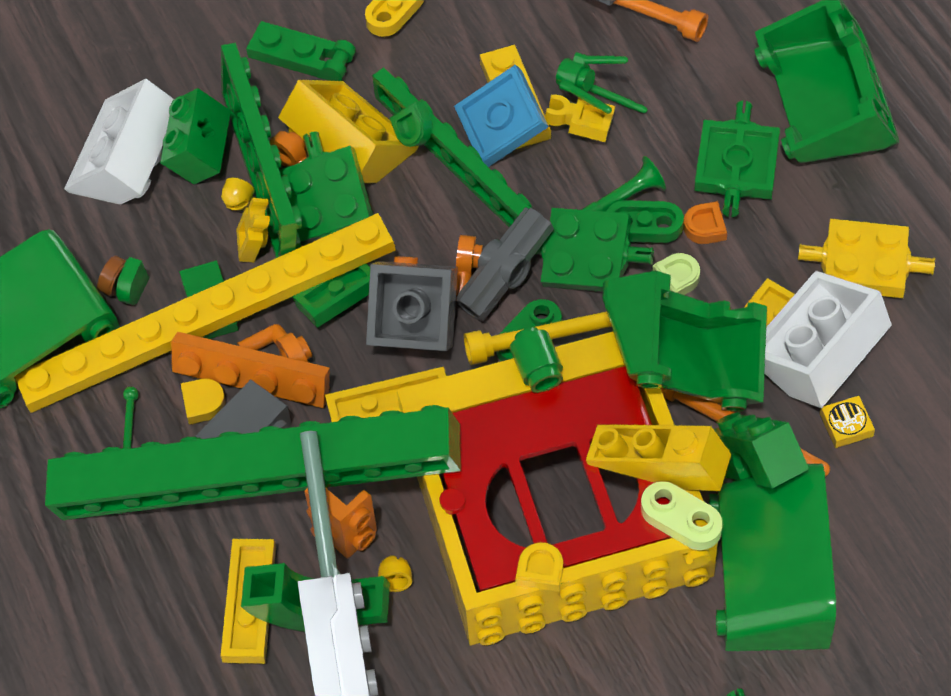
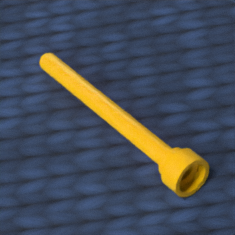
M607 311L535 327L538 330H546L552 340L612 326ZM481 330L464 333V347L469 364L474 365L487 362V358L494 356V352L510 349V344L515 340V335L521 330L493 336L489 332L482 334Z

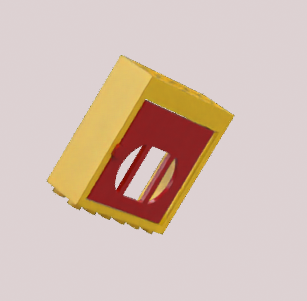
M613 331L555 347L563 366L561 372L563 380L559 385L545 392H532L530 386L524 384L514 358L397 390L400 412L421 411V408L425 406L439 405L444 408L449 407L460 423L461 471L442 473L447 489H443L439 474L417 476L470 646L478 643L481 645L495 644L501 641L504 636L520 631L526 634L534 633L552 622L559 620L565 622L576 621L584 617L587 612L601 608L605 610L618 609L630 600L644 596L648 599L657 598L667 593L669 589L683 585L687 587L699 586L707 582L709 578L714 577L718 542L706 550L691 549L650 525L643 518L641 513L642 494L654 482L637 478L639 493L636 505L629 517L623 523H619L599 468L590 466L585 461L597 425H674L661 388L637 386V380L628 376ZM574 446L577 448L605 529L552 544L559 550L563 558V574L559 592L516 586L515 578L519 558L526 547L509 541L492 524L486 509V495L489 485L499 470L506 467L509 471L532 543H547L520 461ZM685 490L703 501L699 490ZM666 497L656 499V502L661 505L671 502ZM452 514L456 515L480 590L478 593H476ZM696 519L693 521V523L699 527H703L708 524L704 519Z

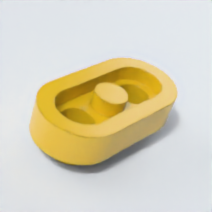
M372 0L365 10L366 26L374 35L381 37L393 35L421 7L424 0Z

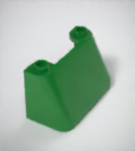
M821 0L755 31L759 47L754 49L757 60L763 69L769 67L775 75L790 127L785 128L786 137L781 138L782 146L789 159L796 158L799 163L883 150L899 143L898 133L868 42L859 23L843 0Z
M43 230L0 257V408L8 405L14 397L17 388L14 379L16 375L78 334L88 342L120 328L115 314L69 248L54 230Z
M657 270L613 278L603 282L602 299L628 376L637 380V386L642 388L663 387L721 403V409L726 411H745L746 405L763 403L767 306L751 302L745 308L731 310L730 302L725 300L707 303L670 291L671 275Z
M822 463L807 464L809 470L774 488L756 485L754 478L749 477L724 483L721 490L716 491V494H709V505L714 507L722 518L721 548L725 599L724 610H716L717 636L725 637V651L830 649L836 621V593L825 471Z

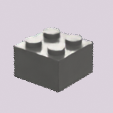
M383 261L372 263L370 266L366 345L447 351L453 347L458 267Z

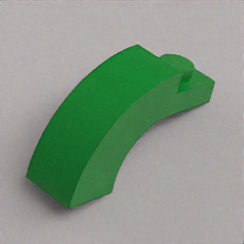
M285 563L245 567L241 607L252 616L267 623L305 632L297 581L314 578L294 572ZM384 576L352 579V583L361 582L365 608L356 609L359 625L387 623L389 581Z

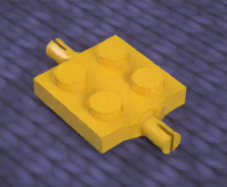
M830 219L828 237L823 247L799 244L798 261L821 262V267L825 274L878 290L882 296L903 298L909 272L933 275L935 258L911 256V251L908 247L909 227Z

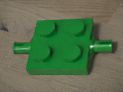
M743 101L737 102L735 120L723 122L703 121L694 191L725 195L722 213L728 217L730 204H733L731 217L739 214L740 197L772 200L780 128L761 126L751 122L753 106L748 101H746L745 113H742Z
M317 131L309 132L310 135L307 133L303 135L309 157L298 164L279 170L281 176L287 175L290 183L291 198L288 199L291 207L297 206L300 212L302 229H298L297 232L301 245L314 242L373 215L355 148L347 146L333 152H323L319 132Z
M552 208L550 222L554 230L534 254L542 255L543 258L540 281L543 287L603 292V282L623 277L629 262L652 265L654 248L631 246L629 240L631 217L629 213Z

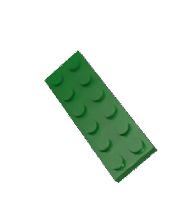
M236 43L221 45V94L225 106L231 110L230 121L251 185L255 189V197L268 199V206L265 211V216H270L268 236L275 258H278L301 247L297 232L298 229H302L300 212L297 206L291 207L288 198H291L290 183L287 175H280L278 168L281 167V159L277 145H270L268 140L271 137L270 125L266 115L260 116L258 108L261 107L258 88L256 85L250 86L248 80L251 79L248 59L246 56L240 57Z

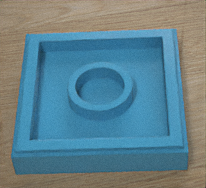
M517 65L512 66L454 106L472 147L478 151L483 163L488 167L549 127L522 70Z

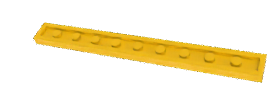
M378 213L25 369L15 376V380L30 413L35 412L171 351V341L177 331L203 337L302 291L395 251L394 241Z

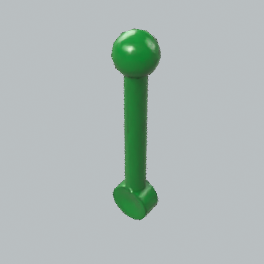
M132 386L127 387L123 392V397L126 400L123 449L131 448L134 401L139 396V391Z

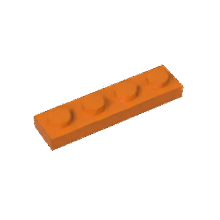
M178 331L171 341L172 372L200 379H211L217 383L241 389L250 380H253L275 397L324 408L326 405L325 394H329L330 382L329 367Z

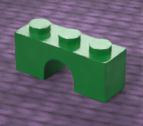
M740 412L732 413L717 421L718 428L714 429V431L731 453L725 474L726 478L741 480L753 475L756 485L774 488L809 470L789 422L772 420L771 417L758 418L755 415H741Z

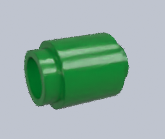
M529 327L518 332L509 348L524 384L530 386L532 392L536 393L548 391L559 385L563 380L561 375L563 366L549 333L546 330H538L536 327Z

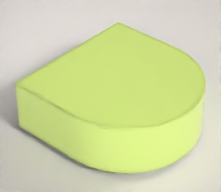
M676 253L653 265V271L657 270L671 275L670 291L685 295L694 290L699 283V263L688 254Z

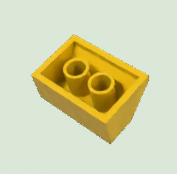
M298 80L278 117L289 127V132L296 133L303 141V135L306 133L310 135L309 132H319L323 152H333L347 146L355 148L364 183L379 182L416 152L419 147L403 145L397 139L391 121L343 81Z

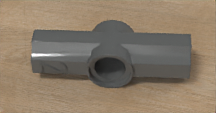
M525 207L500 240L494 239L484 247L478 259V269L456 296V304L476 320L484 321L508 288L515 289L524 281L530 270L531 258L554 230L551 222L531 207Z

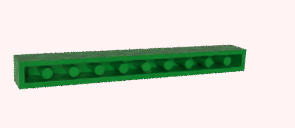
M429 405L421 408V411L403 413L391 410L382 412L380 416L376 417L345 416L338 422L320 423L306 421L299 424V427L281 429L268 426L261 428L259 432L246 434L224 432L215 438L185 437L180 442L169 444L146 442L138 448L108 447L100 453L92 454L69 452L61 458L48 459L45 506L61 520L303 491L308 486L300 433L306 431H317L326 488L461 471L460 423L449 407Z

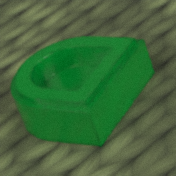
M424 101L414 102L389 117L397 139L405 146H421L429 140L432 134V122Z
M132 257L126 260L116 287V295L120 302L131 305L138 303L149 281V276L142 260Z

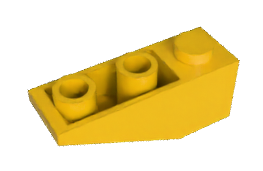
M597 425L585 461L590 466L654 483L670 482L683 490L720 491L731 453L712 426Z

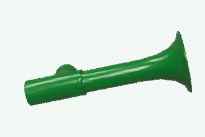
M643 156V165L632 179L581 210L606 212L617 201L627 200L636 193L652 187L665 191L666 185L654 163L648 157Z

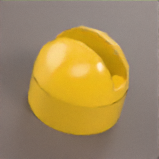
M228 178L223 186L221 197L228 209L238 211L249 205L255 189L245 180Z
M390 555L382 560L378 569V577L384 576L389 581V592H400L411 586L412 571L406 559L402 557L397 559L396 556Z

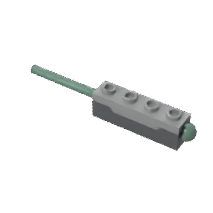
M317 431L300 433L321 575V578L297 581L315 696H377L378 688L375 670H366L363 654L372 652L368 626L359 627L356 610L365 608L361 582L352 583L350 573L341 574L337 569Z

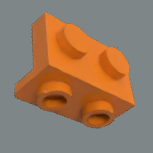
M325 487L334 548L349 559L357 550L363 551L375 538L377 526L372 498L367 491L363 490L349 504L345 505ZM307 488L304 491L308 506L306 512L311 519L312 528L310 530L313 536L315 537L309 493Z

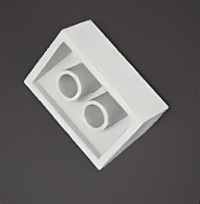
M147 79L105 99L64 189L72 194L115 204H123L134 198L142 197L150 186L151 180L149 176L153 167L161 160L162 142L169 120V107L174 99Z
M815 271L766 327L765 374L790 397L823 408L892 326L881 292Z

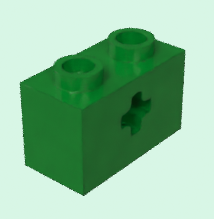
M199 88L174 99L169 107V120L162 142L163 151L160 163L194 185L220 173L231 110Z

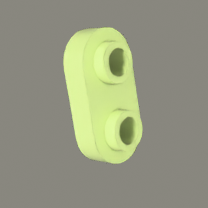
M670 482L653 483L643 492L641 513L650 525L695 550L709 549L719 541L722 532V518L719 512L711 505ZM666 497L671 502L661 505L656 502V499ZM696 519H704L708 524L706 526L699 527L696 526L693 523V521Z

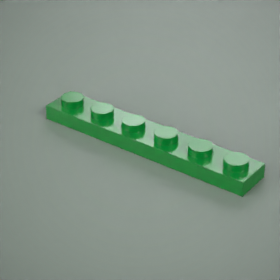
M384 67L372 75L375 98L392 115L414 102L424 101L423 99L418 100L410 93L407 84L399 76L394 77ZM424 101L432 122V134L423 145L494 214L510 227L525 207L532 208L528 199L521 193L516 194L507 185L505 178L498 170H491L483 163L478 151L470 145L466 146L459 140L453 127L447 122L442 123L436 118L431 107Z

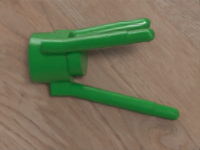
M576 52L573 59L565 58L560 63L556 73V83L559 89L576 95L607 114L612 112V108L586 91L640 113H646L648 110L647 107L633 100L594 85L595 71L588 64H626L628 62L626 56L585 55Z

